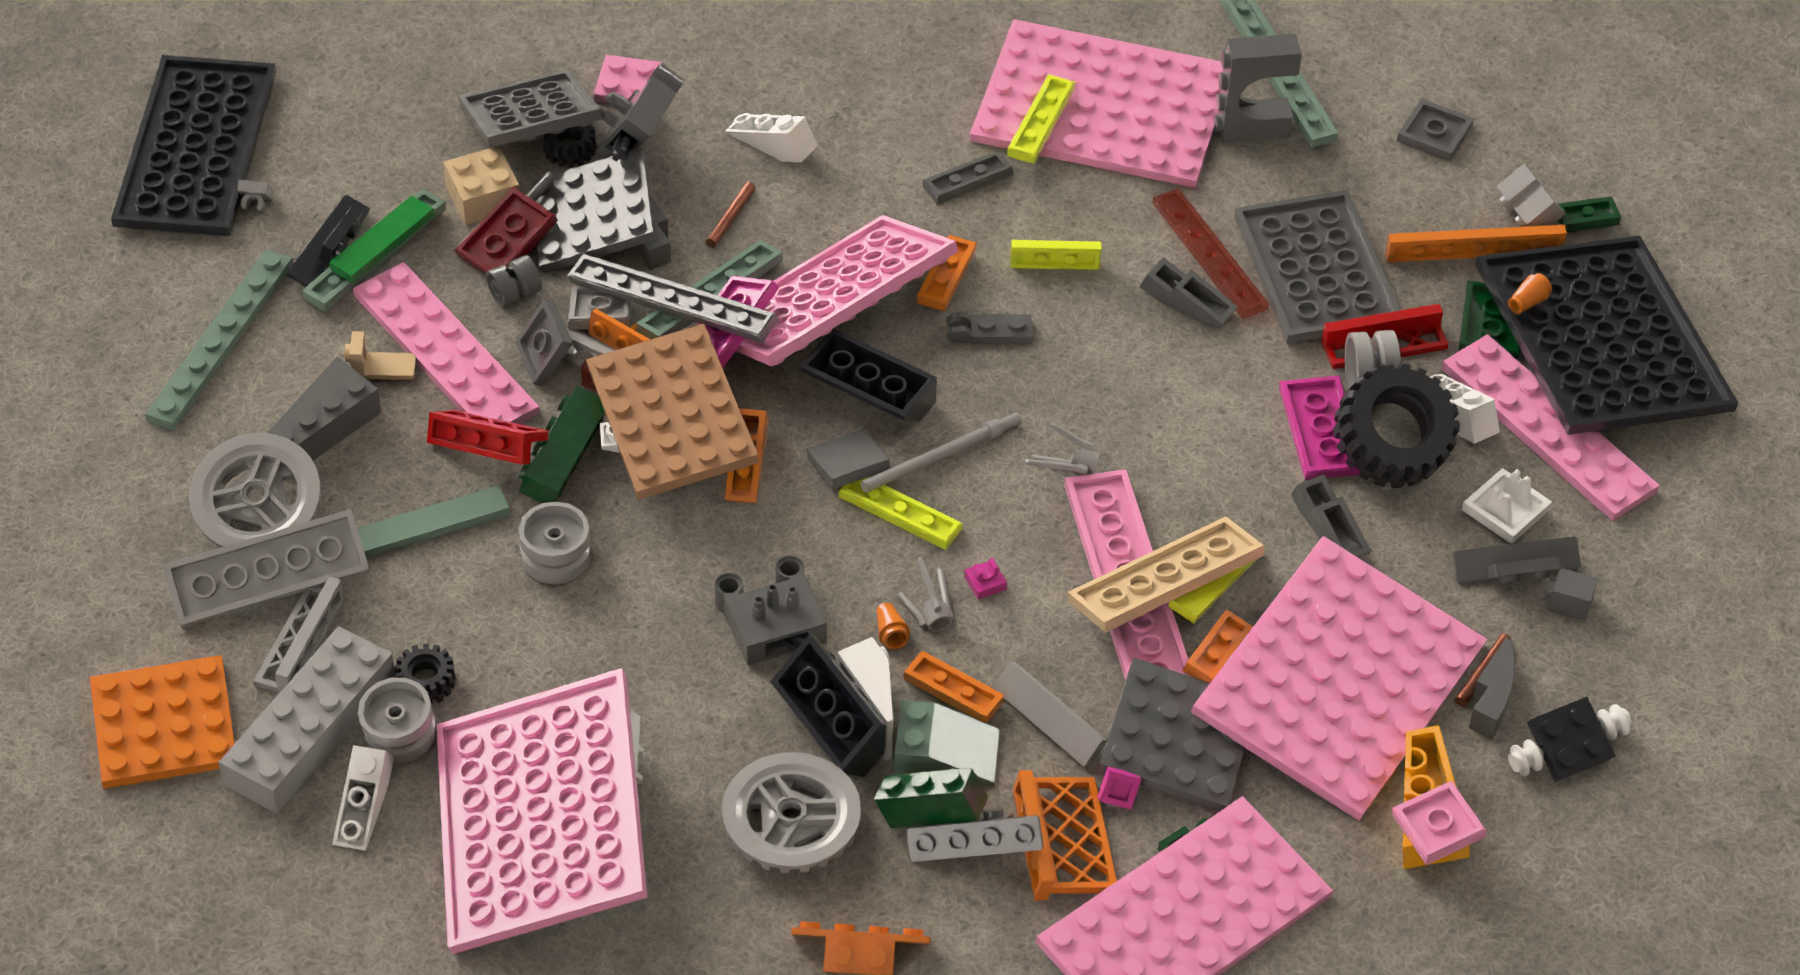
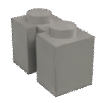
M1525 164L1521 165L1497 185V188L1503 194L1500 201L1510 212L1515 209L1518 213L1515 220L1521 227L1553 225L1566 214Z

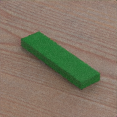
M411 195L329 262L330 270L351 283L355 282L434 216V208Z

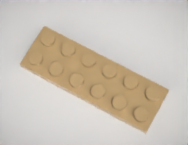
M1224 517L1069 591V603L1106 633L1264 556V545L1229 518Z

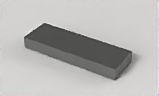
M998 150L923 180L922 187L938 205L1012 176L1013 168Z

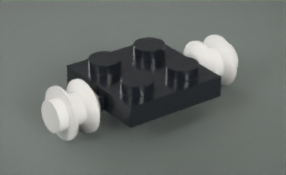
M1584 697L1530 719L1527 724L1537 745L1527 739L1523 742V749L1518 745L1511 746L1510 754L1508 755L1509 764L1513 771L1519 772L1522 776H1528L1530 767L1535 771L1542 769L1544 758L1554 781L1558 782L1616 757L1608 740H1615L1617 732L1623 736L1628 735L1632 723L1631 717L1626 709L1621 708L1617 704L1610 707V713L1601 709L1596 715L1588 697Z

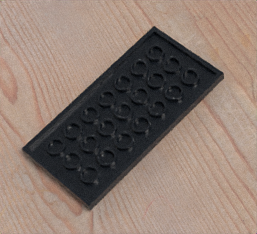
M162 55L111 217L112 226L231 236L241 200V195L237 191L239 179H247L276 76V64Z

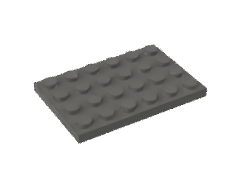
M1348 190L1235 208L1234 217L1287 344L1322 338L1324 323L1401 310Z

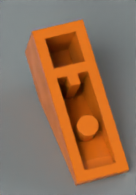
M739 408L758 453L759 463L728 472L724 500L756 504L766 449L769 418L767 411Z

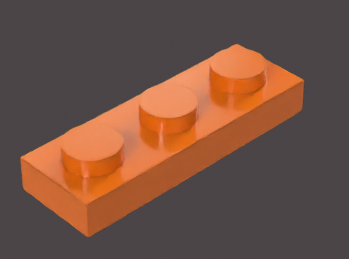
M948 235L947 238L956 242L958 252L948 257L946 262L935 265L930 269L917 294V304L944 312L976 252L977 244L976 242Z
M1226 609L1189 658L1182 671L1193 678L1210 684L1253 626Z
M921 651L904 671L905 681L986 724L1004 703V694L924 651Z

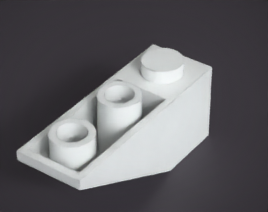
M745 113L736 117L734 123L726 130V134L782 162H802L818 146L805 117L791 115L771 116L770 114L750 115Z
M1443 374L1430 376L1431 379L1436 376L1442 381L1439 386L1443 390L1448 389L1453 396L1450 399L1451 405L1456 404L1459 412L1458 416L1454 419L1460 422L1458 436L1475 444L1500 433L1495 399Z
M353 745L332 845L366 851L388 788L394 757L387 751Z

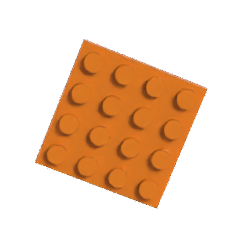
M222 655L90 677L103 789L220 769L218 762L235 744Z

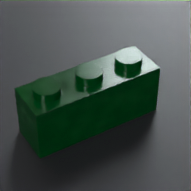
M973 768L884 776L874 801L890 828L978 821L987 802L988 795Z

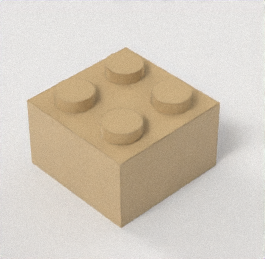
M492 147L443 162L445 186L465 225L483 220L513 186L520 191L519 183L500 148Z

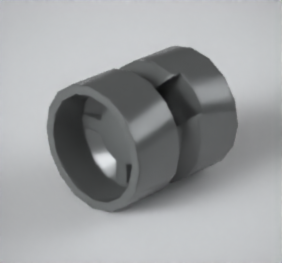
M527 255L509 262L508 268L501 265L486 272L489 290L500 307L517 302L520 295L525 298L540 292L542 289L538 270Z

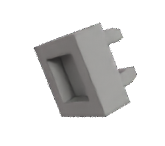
M239 179L237 191L243 197L241 200L242 208L248 211L249 203L257 200V210L264 212L266 208L264 200L272 201L274 189L268 182Z

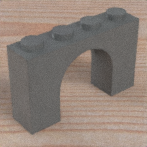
M1296 34L1227 39L1226 50L1221 51L1223 72L1218 75V84L1221 90L1220 94H1216L1218 115H1214L1213 119L1215 124L1214 130L1215 132H1220L1222 143L1291 138L1293 115L1288 97L1253 100L1242 97L1241 93L1247 86L1260 79L1299 75L1302 53Z

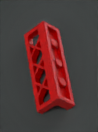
M1440 304L1324 323L1321 341L1332 370L1345 367V358L1337 359L1334 350L1345 349L1348 333L1367 332L1370 339H1372L1376 331L1393 330L1397 339L1409 342L1407 347L1399 348L1400 357L1447 350L1449 345L1441 328L1443 310ZM1434 333L1438 341L1428 343L1419 338L1422 335Z
M445 410L429 412L427 443L520 465L530 464L532 442L548 440L549 436L548 430L463 411Z

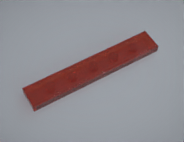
M1179 188L1153 197L1152 204L1226 298L1238 306L1235 311L1242 320L1268 310V301Z

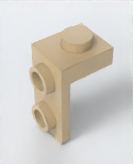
M352 331L351 343L345 344V362H350L351 367L365 379H414L416 356L413 353L367 352L365 332Z

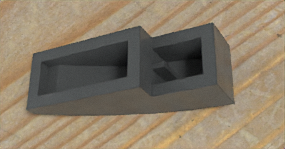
M653 198L652 206L657 240L638 245L641 256L649 270L671 263L668 219Z
M1164 257L1147 274L1139 286L1163 304L1197 321L1219 328L1238 307L1193 270L1184 274Z
M1325 475L1308 480L1295 487L1291 496L1319 539L1324 536L1358 558L1371 552L1343 497H1336Z
M1508 638L1504 640L1476 681L1472 699L1477 704L1473 708L1469 728L1492 740L1501 726L1507 710L1514 677L1513 643Z

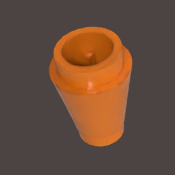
M1540 273L1529 275L1508 300L1509 308L1514 313L1520 314L1547 300L1552 292L1550 281Z
M883 603L879 605L876 609L880 642L889 649L902 648L909 641V626L893 604Z

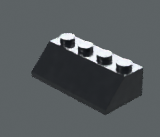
M834 328L799 366L800 371L904 421L920 422L936 403L937 377Z
M809 634L770 682L831 761L846 774L864 777L885 753L886 724L816 636Z

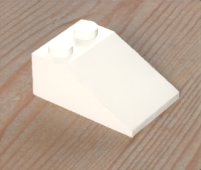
M870 637L837 652V664L886 724L885 753L883 757L887 761L892 759L893 736L889 672L891 660L887 650L884 647H879L873 637Z

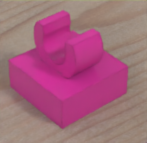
M993 558L989 559L988 562L979 565L977 563L973 567L964 570V578L978 600L1007 590V581Z
M1108 766L1098 799L1100 802L1131 810L1142 779L1139 775Z

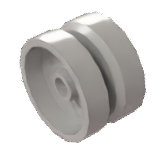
M1393 330L1376 331L1372 339H1370L1367 332L1348 333L1345 343V373L1348 389L1360 376L1362 377L1366 371L1373 367L1379 369L1382 364L1393 363L1394 367L1397 368L1401 363L1399 344Z
M549 502L530 509L522 517L518 528L523 568L530 577L542 583L555 585L568 583L580 577L588 569L591 560L590 530L588 519L580 509L568 503Z
M389 678L373 685L361 698L358 716L368 748L387 751L394 757L393 763L405 764L418 760L430 751L437 739V722L428 692L418 682L408 678Z

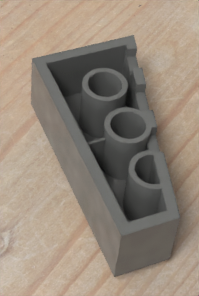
M337 356L267 433L279 435L295 442L307 452L312 460H315L381 413L378 388Z

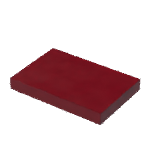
M513 186L454 251L457 256L486 275L487 271L501 265L508 268L509 262L527 255L557 223L558 219L555 214Z

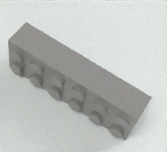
M338 626L218 762L223 786L278 814L359 720V702L365 692L380 681L395 678L393 654Z

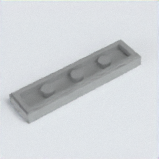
M1009 661L992 687L994 690L1004 694V698L1084 767H1089L1107 742L1102 735L1016 662Z

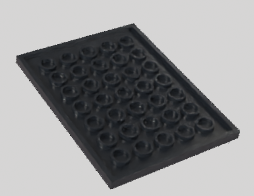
M1641 236L1477 256L1475 266L1567 435L1736 411L1738 406L1737 399ZM1536 273L1544 275L1552 285V292L1549 298L1520 314L1514 313L1508 306V300L1529 275H1535Z

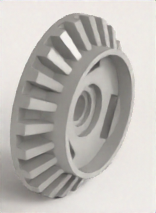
M270 433L239 435L215 447L197 467L189 491L190 509L199 530L202 531L207 540L214 542L219 548L316 519L318 506L322 499L320 477L311 457L295 442ZM250 469L246 474H244L230 487L225 488L226 484L233 477H235L237 474L245 470ZM292 478L295 482L297 499L295 504L287 505L283 480ZM256 488L262 489L265 495L260 501L252 502L247 499L248 493ZM233 521L261 528V530L248 532L235 529L231 525Z
M788 752L760 758L747 765L732 779L723 797L722 822L726 837L730 838L732 847L736 852L741 851L747 861L750 863L757 861L761 863V868L766 870L775 867L780 868L781 873H789L790 869H800V873L809 872V868L815 865L819 868L827 866L828 860L831 858L837 860L843 855V850L852 845L854 836L858 833L860 827L861 802L852 780L835 764L811 754ZM799 792L811 794L819 799L811 798ZM794 808L799 810L801 814L795 819H788L782 813L786 809ZM753 809H761L762 832H754L750 826V813ZM821 834L823 835V837L818 841L806 846L799 847L802 844L816 838L817 836Z

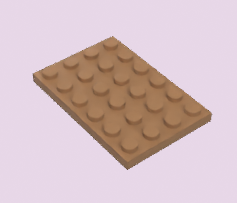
M704 324L586 359L587 368L638 500L759 463L758 453Z

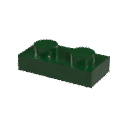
M1612 196L1558 203L1566 213L1558 220L1560 225H1565L1566 232L1620 225L1621 215Z

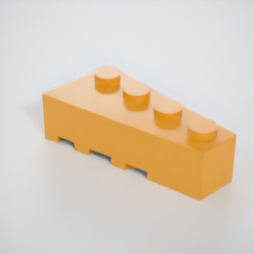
M1439 725L1406 731L1404 803L1450 781L1456 786ZM1403 832V869L1425 866V862ZM1470 845L1428 865L1470 858Z

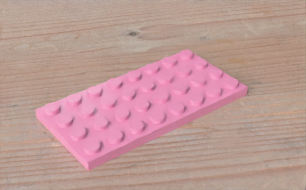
M882 215L774 280L779 289L764 310L775 313L779 321L763 343L744 338L736 352L769 366L778 365L792 353L805 349L813 340L829 334L839 324L852 320L857 313L865 308L872 307L888 294L899 291L904 284L922 277L930 268L946 262L948 257L958 252L956 242Z
M1242 796L1036 937L1035 943L1064 975H1221L1332 896L1333 890Z

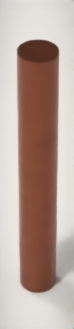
M745 183L706 239L708 246L715 248L756 190L753 183Z
M1500 634L1456 696V704L1462 707L1468 704L1474 695L1476 681L1504 640L1506 638L1512 640L1508 634Z

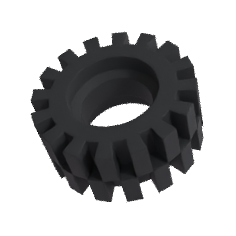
M574 126L566 128L564 132L559 134H543L545 156L547 159L550 158L553 164L559 161V166L564 167L565 163H569V167H574L576 162L579 166L584 165L583 159L589 162L591 155L594 156L596 151L594 126ZM565 139H576V140H579V141L574 142V143H563V142H561L562 140H565Z
M423 643V649H419L418 645L412 646L413 652L411 653L408 649L402 652L403 657L398 656L396 660L397 665L394 667L395 678H408L418 682L428 692L431 705H433L432 699L436 698L439 703L443 701V694L448 697L451 694V688L454 689L456 680L453 658L449 656L448 651L443 649L440 652V646L435 644L433 649H430L429 643ZM423 669H431L438 673L433 678L427 680H419L413 677L414 673Z

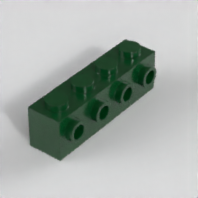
M576 385L571 395L565 394L557 409L561 413L558 418L552 416L545 429L549 431L548 440L537 441L531 454L535 456L532 463L524 464L518 478L522 479L519 492L540 503L557 502L605 417V412L598 395Z

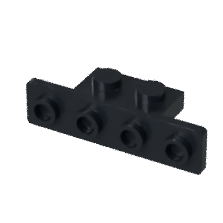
M344 195L288 270L287 276L307 287L330 267L329 262L347 248V242L357 237L362 228L361 223L369 214L370 208L354 198Z

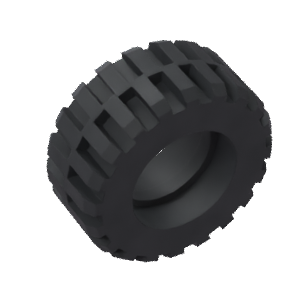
M1393 363L1382 364L1379 369L1373 367L1354 382L1341 399L1340 406L1335 412L1334 420L1337 424L1333 430L1334 437L1341 440L1337 445L1339 453L1347 455L1346 464L1351 469L1355 466L1361 471L1358 476L1365 480L1369 477L1375 479V485L1384 487L1389 482L1392 488H1402L1406 483L1410 487L1419 484L1422 479H1427L1433 475L1445 462L1458 441L1456 435L1460 432V422L1454 419L1458 416L1459 412L1457 405H1451L1450 399L1453 396L1448 389L1443 390L1439 386L1442 381L1436 376L1431 379L1426 375L1427 370L1421 367L1412 370L1410 369L1411 365L1407 363H1400L1397 368L1394 367ZM1392 403L1408 410L1415 417L1420 427L1421 442L1419 446L1399 448L1386 442L1377 433L1373 425L1372 408L1377 404Z

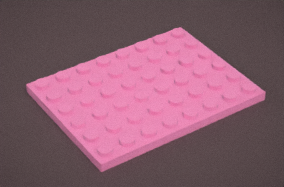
M1013 19L970 132V141L1008 149L1045 79L1050 74L1074 81L1075 90L1039 156L1196 188L1214 133V115H1218L1216 94L1221 93L1218 84V75L1223 72L1221 61Z
M1322 536L1193 705L1191 713L1360 821L1405 758L1406 731L1427 727L1481 651L1487 638Z
M622 668L436 724L448 948L453 954L647 898L627 675Z

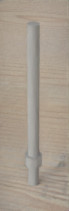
M1015 412L1000 420L994 418L983 423L982 428L861 481V487L865 493L870 492L987 438L993 440L1002 436L1003 431L1021 424V417Z

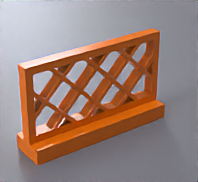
M1019 770L1012 790L1017 816L1038 815L1040 817L1044 844L1041 850L1025 851L1034 901L1048 900L1050 894L1101 893L1116 883L1117 879L1098 799L1095 778L1034 777L1032 770ZM1073 788H1087L1089 797L1083 802L1071 794L1070 791ZM1039 789H1050L1058 796L1050 802L1040 795ZM1062 799L1077 808L1071 816L1057 807ZM1082 812L1094 820V825L1090 830L1075 820ZM1049 813L1064 822L1058 829L1045 822V817ZM1068 826L1083 836L1077 843L1062 834ZM1055 840L1069 849L1064 857H1061L1051 849L1050 845ZM1087 840L1100 848V853L1096 857L1082 848ZM1074 854L1089 863L1083 871L1068 862ZM1063 868L1074 876L1075 879L1072 882H1058L1056 873ZM1093 868H1096L1106 875L1107 882H1096L1087 874Z

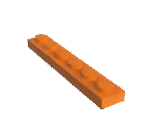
M1565 225L1395 233L1388 234L1385 255L1387 262L1477 258V256L1561 246L1565 244L1567 232Z

